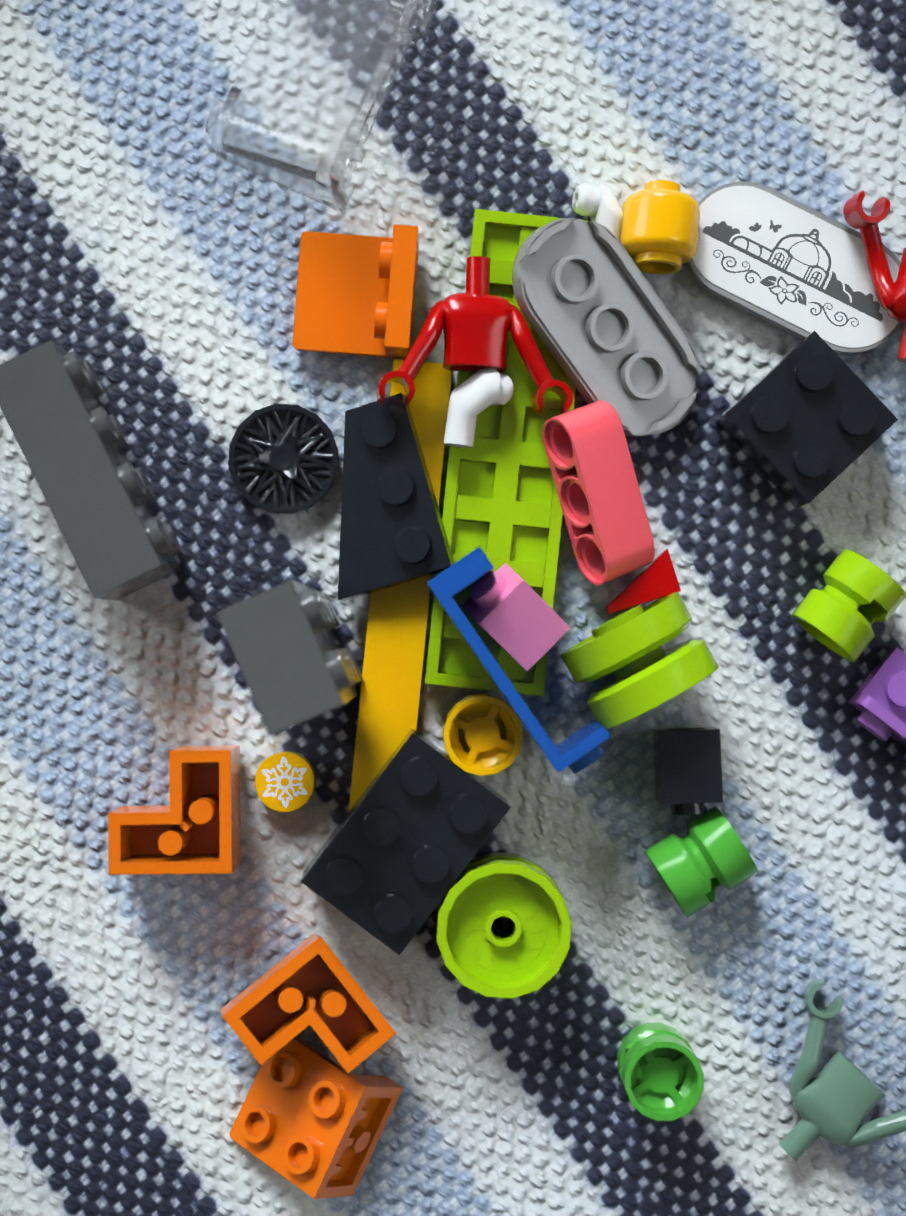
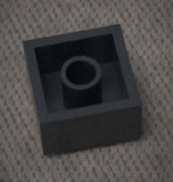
M814 331L715 423L782 495L797 508L810 503L898 419Z

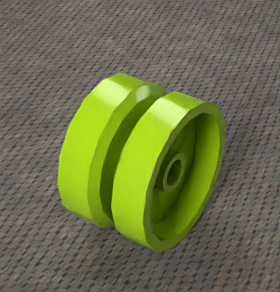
M678 592L665 596L643 608L641 605H638L592 630L593 635L560 654L575 682L588 683L613 672L615 677L595 689L586 702L595 720L603 725L605 729L620 725L663 704L701 682L719 668L704 640L689 639L665 649L663 644L684 632L692 621V617Z
M491 852L473 858L439 902L436 940L445 966L463 986L485 997L513 999L539 990L559 972L570 949L572 922L557 883L540 864L515 853ZM508 917L511 919L513 928L510 931L501 933L498 926L491 929L493 922L497 918Z

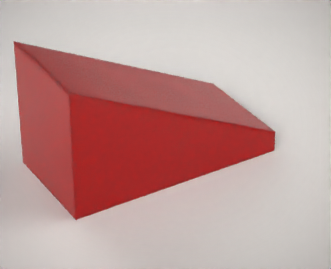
M668 549L664 550L605 607L607 614L659 599L674 592H681Z

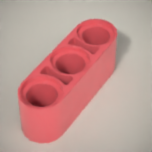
M599 400L546 420L542 434L544 447L575 558L585 578L592 584L601 585L651 564L655 554L654 540L624 429L615 409L606 401Z

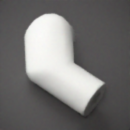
M600 182L596 183L595 186L588 183L577 186L572 198L574 212L582 216H589L591 221L605 226L620 241L623 211L611 188Z
M495 368L479 369L452 391L449 400L444 445L458 448H473L477 415L491 405H505L513 395L514 385L512 379L507 374L499 373Z

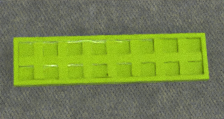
M475 209L470 257L483 256L491 259L489 294L507 299L510 304L515 305L520 310L515 299L512 283L516 255L523 242L535 230L560 218ZM525 318L552 378L563 381L570 387L573 394V402L567 412L574 410L576 387ZM509 330L506 370L499 373L507 374L512 379L514 385L513 395L505 405H491L477 415L473 448L450 446L442 521L454 563L480 546L494 567L492 571H497L506 563L553 609L563 511L542 434L546 420L560 415L561 399L555 392L546 391L543 396L544 406L542 413L537 414L533 410L532 398L537 391V387L513 342ZM458 372L456 388L474 373ZM476 583L453 598L517 692L519 694L544 696L549 650L526 671L462 606L470 598L471 590ZM434 595L425 684L501 692Z

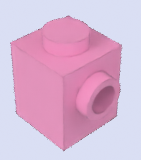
M506 563L497 571H491L481 577L472 588L470 598L462 605L479 625L526 671L571 629Z

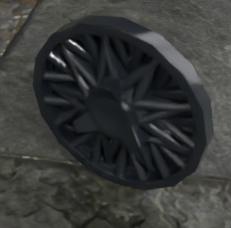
M273 404L254 411L238 426L229 444L228 467L235 487L249 503L269 513L294 514L313 507L329 492L338 474L339 450L332 431L317 414L299 405Z

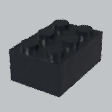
M411 728L305 868L301 882L400 956L511 806L506 798L474 774L462 770L453 763L449 755Z

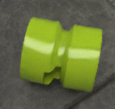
M843 549L823 574L826 586L823 589H811L791 616L807 633L842 658L855 662L875 637L871 627L873 623L887 622L905 599L906 592L878 566L854 551Z

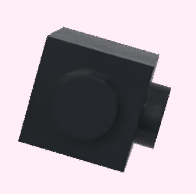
M715 727L653 729L656 801L662 805L671 804V814L674 815L708 813L707 803H722L720 729Z

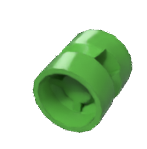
M716 806L709 809L708 813L702 814L687 823V835L682 838L672 833L645 850L658 875L687 918L715 901V888L718 886L732 890L759 873L739 836Z
M645 1023L633 1028L622 1039L617 1052V1069L631 1104L642 1115L656 1121H673L686 1116L698 1104L704 1090V1073L687 1039L676 1028L664 1023Z

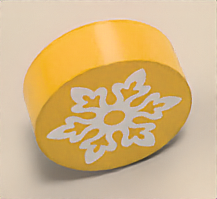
M292 751L277 752L265 759L259 766L255 776V788L260 800L267 807L279 812H290L302 807L311 798L316 786V775L311 763L304 756Z

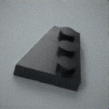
M403 393L385 398L383 406L378 401L345 411L338 580L339 601H346L441 572L454 564L410 406L408 404L405 407L404 401L406 396Z

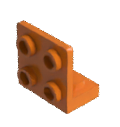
M394 224L393 238L303 232L300 238L292 341L294 349L304 352L405 359L412 347L419 255L418 226Z
M295 1037L260 1066L230 1131V1138L313 1199L353 1196L403 1087L386 1076L354 1075L351 1072L348 1074L343 1067L298 1037Z

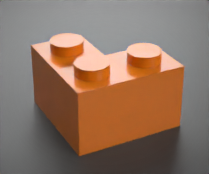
M240 745L179 746L169 751L170 805L121 806L108 813L109 875L232 874L241 864Z
M315 933L220 1009L222 1017L260 1065L310 1025L349 1074L396 1034L322 937Z

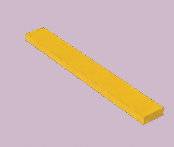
M394 359L393 371L398 370L404 360ZM425 362L414 379L415 393L409 406L439 508L445 448L443 443L452 371L444 369L442 363ZM391 382L390 396L403 393L406 396V391L400 383ZM432 574L370 593L349 810L410 729L417 730L430 588L427 582L432 579Z

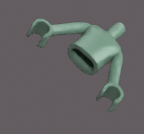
M814 979L805 988L804 999L812 1012L803 1050L788 1088L793 1099V1106L802 1119L779 1143L796 1161L819 1136L836 1145L859 1147L906 1131V1110L861 1125L867 1114L886 1095L839 1050L822 1069L815 1073L820 1062L829 1018L839 1014L843 1005L841 995L834 998L828 1007L820 1008L814 1005V995L823 987L824 979Z

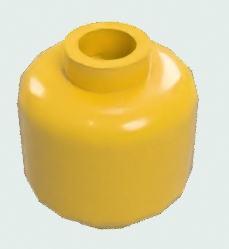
M667 180L650 181L645 184V190L630 195L623 204L620 242L643 273L665 275L679 272L682 264L690 261L697 253L700 221L699 205L693 197L680 192L681 186L676 182Z

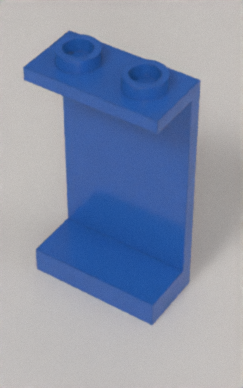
M479 546L428 581L427 585L551 765L558 773L568 767L576 774L604 755L605 752L600 744L611 736L603 725L592 720L556 746L548 737L453 599L494 568Z

